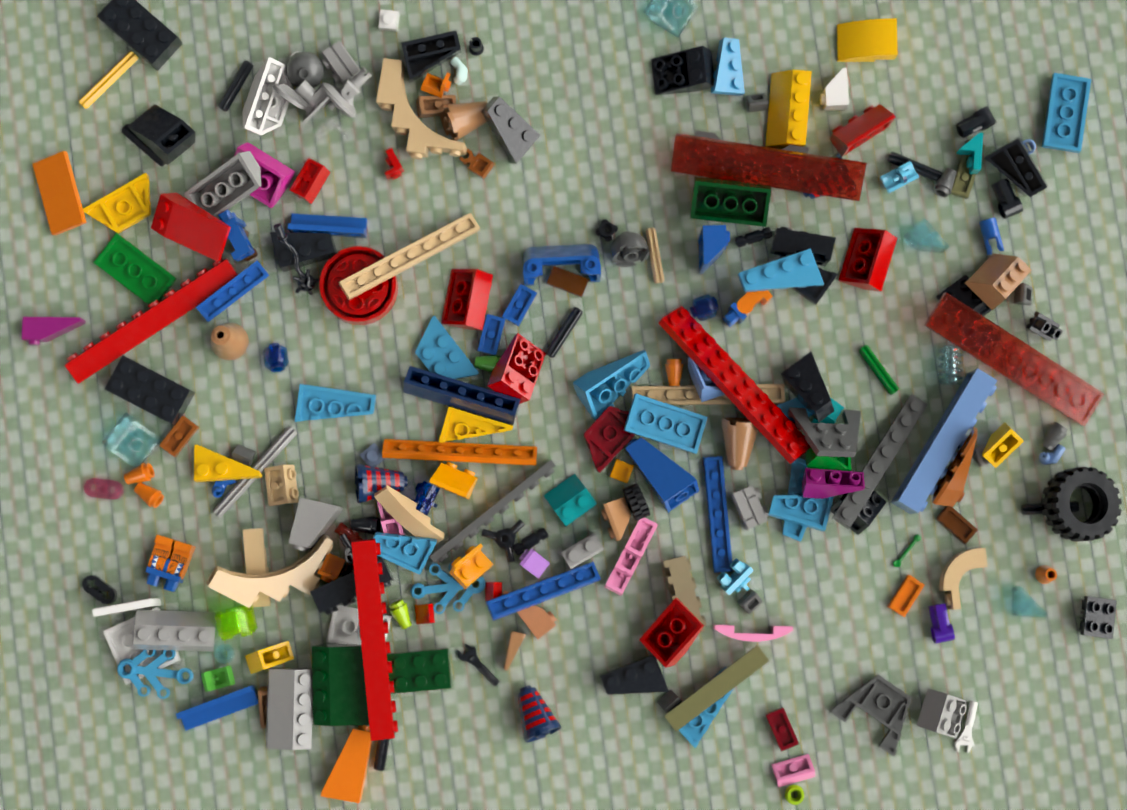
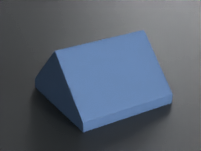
M689 357L688 372L701 402L725 395Z

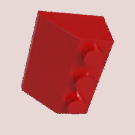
M881 104L875 107L871 105L863 111V115L859 117L855 115L848 120V124L844 127L839 125L833 129V134L829 139L841 157L887 129L896 116Z
M854 227L838 281L864 290L881 292L897 237L886 230Z
M452 269L441 324L468 330H483L493 274L479 269Z

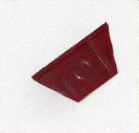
M609 406L583 434L598 473H601L635 436V434L623 431L629 414L628 411Z

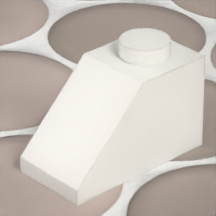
M842 68L825 87L822 94H820V105H823L824 111L846 110L849 106L847 68Z

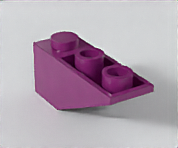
M805 468L802 480V495L804 498L824 499L865 489L864 472Z

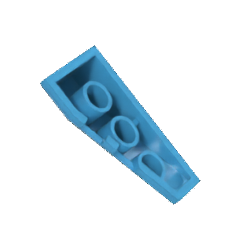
M642 350L587 372L572 382L577 397L591 417L596 420L609 406L614 407L613 403L620 395L624 396L626 393L625 389L644 374L650 367V362L646 351Z

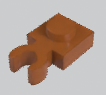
M467 149L466 153L469 157L464 159L460 156L459 159L463 164L469 165V171L484 180L494 167V162L480 153L475 157L472 151Z

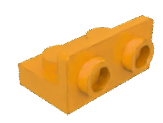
M481 543L476 547L471 546L465 552L466 555L463 558L458 557L451 564L453 567L449 573L464 589H467L494 565L481 551L483 547Z

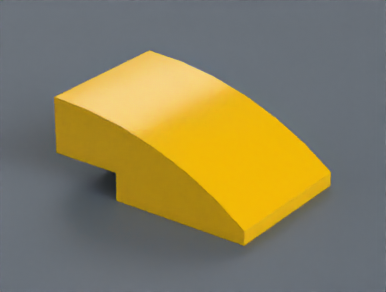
M897 18L869 19L837 24V62H875V60H895L897 57Z

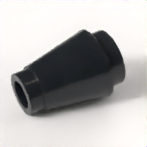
M375 516L351 519L350 527L351 530L374 535L380 531V519Z

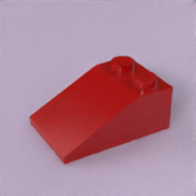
M675 598L639 640L667 668L674 666L683 657L704 625L678 598Z

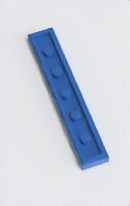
M723 456L704 457L703 465L713 573L733 571L730 567L732 553Z
M594 562L491 599L486 601L485 604L492 621L598 582L601 578Z

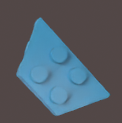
M433 316L415 351L430 372L455 380L479 375L478 370L438 319Z

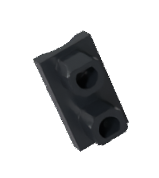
M1035 311L1034 317L1030 318V323L1026 326L1027 329L1048 341H1051L1052 338L1058 340L1063 333V330L1059 329L1060 325L1037 311Z

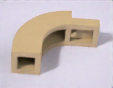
M986 548L962 551L953 556L944 566L939 580V591H947L945 603L946 606H949L950 610L961 609L959 583L962 576L971 569L988 567Z

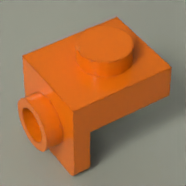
M447 72L445 78L442 79L427 73L421 90L442 98L444 92H448L452 82L449 81L451 74Z
M331 553L326 555L321 569L317 572L321 575L320 579L328 583L338 579L346 560Z

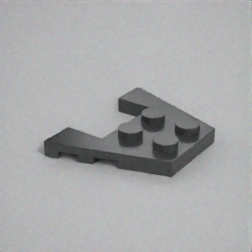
M789 407L788 416L790 418L793 417L797 429L802 430L805 434L804 439L816 456H855L861 411L844 410L842 414L844 424L810 423L806 408Z
M877 674L832 708L830 712L843 722H846L856 706L861 708L889 728L878 746L894 757L897 752L896 748L901 737V730L906 719L911 697Z

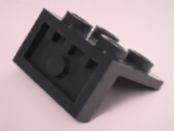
M967 275L961 277L936 296L937 300L956 316L957 325L962 331L969 328L991 311L965 284L969 279Z
M873 491L850 529L857 535L863 532L873 522L886 504V501ZM843 494L831 506L830 511L835 514L847 494Z

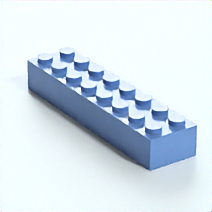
M978 368L966 375L893 497L892 504L909 514L924 511L928 504L926 501L928 496H932L938 487L936 485L938 479H942L948 470L946 468L949 461L953 462L957 456L956 449L959 445L962 446L967 439L965 434L977 422L975 417L978 412L982 413L985 409L987 397H991L997 388L995 386L996 379Z

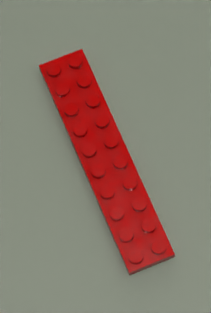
M683 306L661 318L658 324L790 464L810 448L804 439L805 435L797 429L795 424L785 416L781 409L769 399L768 395L755 384L754 380L735 363L729 354L718 345L715 339L703 329L702 325Z

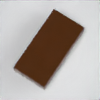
M553 266L547 284L582 298L589 279Z
M945 506L935 518L963 544H966L978 531L976 527L950 506Z

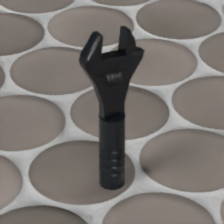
M465 644L469 651L464 655L457 650L458 658L474 665L494 687L500 683L492 672L480 662L475 646L471 647Z

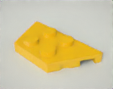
M147 173L140 175L85 207L83 211L116 233H121L151 215L149 175Z

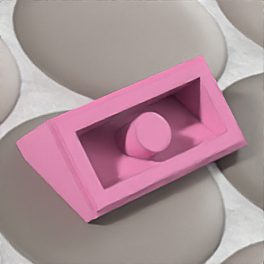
M809 754L771 764L778 787L815 777V770Z

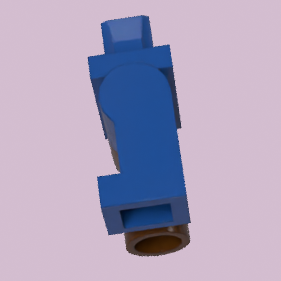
M229 210L218 214L219 219L231 227L228 239L235 249L231 253L233 259L239 262L243 259L244 261H249L257 257L258 253L248 239L249 232L243 228L247 226L245 221L237 218L234 212L231 213Z

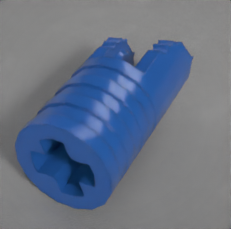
M996 218L980 221L979 225L987 255L992 254L989 240L994 238L996 239L998 250L1000 252L1004 251Z

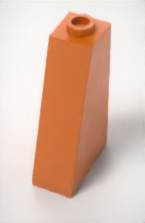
M358 725V727L352 729L321 792V797L355 803L362 801L372 746L369 726Z

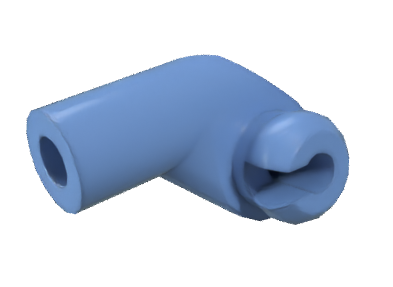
M1058 444L1053 452L1040 453V463L1044 465L1056 464L1066 448Z

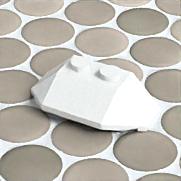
M268 57L255 75L242 111L244 129L258 135H263L282 125L289 101L277 93L272 86L274 84H287L292 88V84L286 74L285 64Z

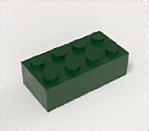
M694 176L690 219L766 227L771 186Z
M449 648L387 654L388 661H392L393 673H389V679L394 681L395 693L391 694L449 689L453 687Z

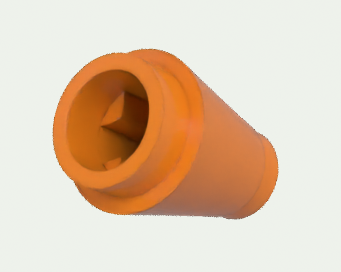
M666 359L665 368L669 386H680L684 365L682 359Z
M142 463L124 474V480L128 485L150 481L155 476V472L150 463Z
M141 482L134 489V492L149 507L157 508L164 499V495L160 490Z
M1041 565L1036 569L1035 577L1039 583L1049 584L1057 578V572L1048 565Z

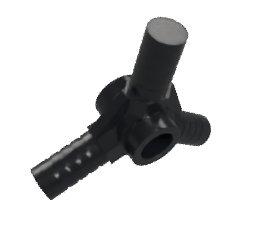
M519 519L512 528L498 530L497 532L483 529L481 536L494 539L505 550L507 562L511 563L515 561L512 550L516 539L515 534L525 523Z
M346 533L339 536L345 547L346 564L341 572L343 576L349 574L353 568L352 546Z

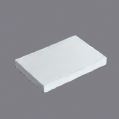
M159 598L144 599L95 608L92 610L93 617L106 616L161 606V601Z
M343 605L338 606V611L332 613L326 642L361 645L358 609L348 606L344 607ZM383 614L384 622H388L389 630L392 616Z

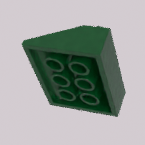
M323 643L312 646L313 725H369L361 645Z

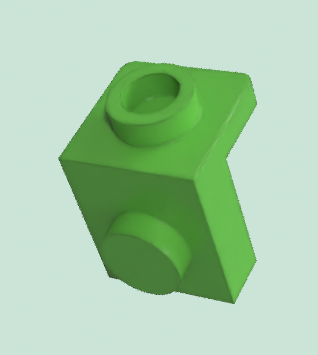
M231 665L201 673L205 692L235 684Z

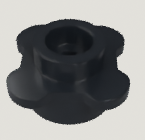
M603 219L595 233L609 242L612 240V235L618 231V227L608 222L607 219Z

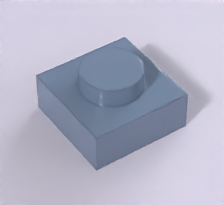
M375 443L360 454L366 464L372 467H377L387 459L382 458V451Z

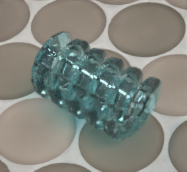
M944 345L943 348L939 349V353L943 355L939 356L938 359L944 362L938 365L940 369H943L938 372V375L943 377L938 379L939 384L961 385L957 381L963 379V377L958 376L957 373L963 372V369L957 366L963 364L962 361L958 360L959 357L963 356V354L958 352V350L964 349L963 346Z

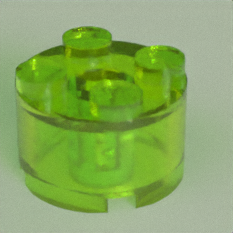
M243 605L228 608L224 613H221V611L214 613L218 635L222 641L233 639V636L241 634V637L252 635L258 628L253 605L250 608Z

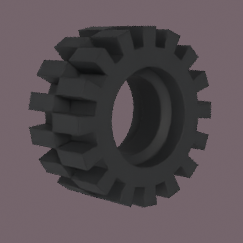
M637 483L622 489L635 521L650 515L646 500Z

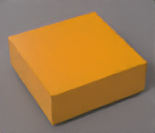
M616 459L609 477L627 484L634 465Z

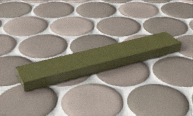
M756 645L666 713L664 717L675 732H677L768 663L769 659L760 647Z

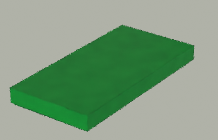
M118 233L114 235L93 262L148 305L156 299L160 302L164 294L168 292L177 280L176 277Z

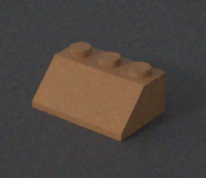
M993 253L965 284L993 310L1015 290L1032 270L1017 256Z

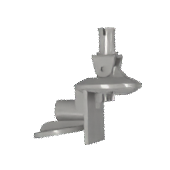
M363 67L352 79L347 78L340 89L323 82L315 90L306 80L301 82L295 90L287 84H274L272 87L287 101L306 111L302 122L305 124L322 106L325 107L326 105L330 110L337 107L342 111V114L355 118L356 111L353 99L361 92L360 87L372 75Z

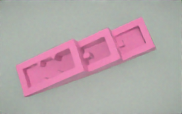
M647 518L638 520L604 586L605 588L622 596L658 526L657 523Z

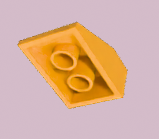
M447 461L446 464H440L429 482L469 500L478 478L474 477V472L464 469V472L457 469V465Z

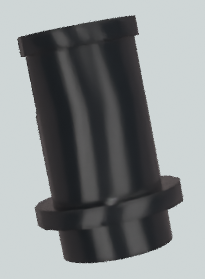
M478 37L471 38L472 41L470 40L469 42L470 53L474 56L481 55L484 51L481 39Z

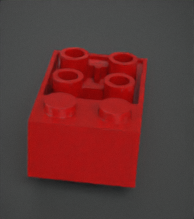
M517 333L494 367L487 386L495 392L519 398L520 404L530 401L546 353Z

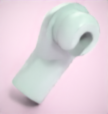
M455 57L450 62L456 69V76L453 78L455 84L461 85L467 79L468 70L460 59Z

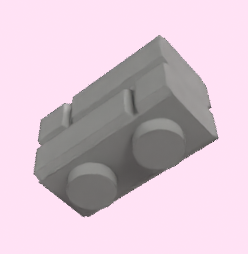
M337 41L321 53L324 58L321 60L327 70L332 69L334 72L332 77L338 85L340 83L344 85L347 78L352 79L360 71V68L341 41Z
M752 485L730 495L745 530L768 521V510L759 501L762 497L758 488L754 489Z
M593 533L564 550L561 554L570 569L603 551L604 548L596 534Z

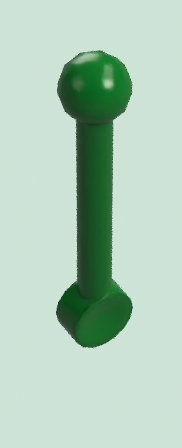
M919 534L914 535V540L902 553L899 559L893 561L894 567H900L901 561L904 559L907 553L911 550V548L915 545L916 542H919L921 540V536Z

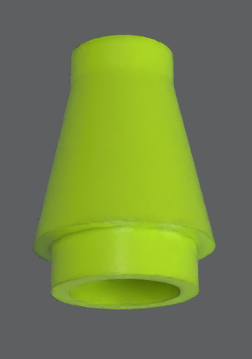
M403 599L389 605V612L399 624L401 630L412 626L407 603H404Z

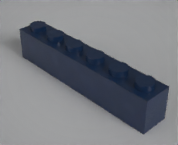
M409 366L403 385V393L510 425L514 424L520 404L519 398Z

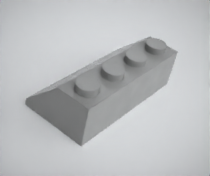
M250 151L238 153L184 194L188 200L217 218L218 214L230 209L261 187L260 166Z
M136 610L133 649L214 652L216 612Z
M268 669L266 749H311L312 669Z

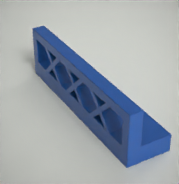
M291 213V223H288V230L290 233H323L339 237L367 238L368 219Z
M257 260L196 308L206 321L209 322L270 275Z
M255 685L176 713L177 719H182L185 731L259 704Z

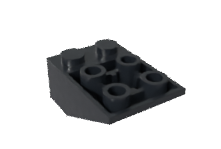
M704 46L651 59L656 96L702 91L714 86L712 52Z
M156 104L127 126L136 137L167 165L195 143L196 132L181 118Z

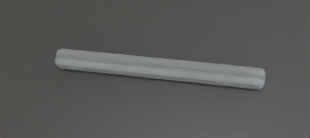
M288 427L252 468L262 473L264 468H267L297 435L296 430ZM257 478L241 479L213 509V512L218 517H222Z

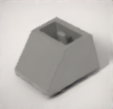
M928 688L916 726L957 738V734L961 729L963 715L967 709V701Z

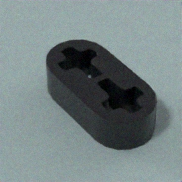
M89 575L84 578L82 582L83 589L103 604H111L116 601L117 591L100 577ZM89 580H90V581L96 580L94 584H95L96 586H98L99 588H98V589H96L95 587L89 588V586H90V583H88ZM101 591H111L110 596L112 598L105 600V594H103Z

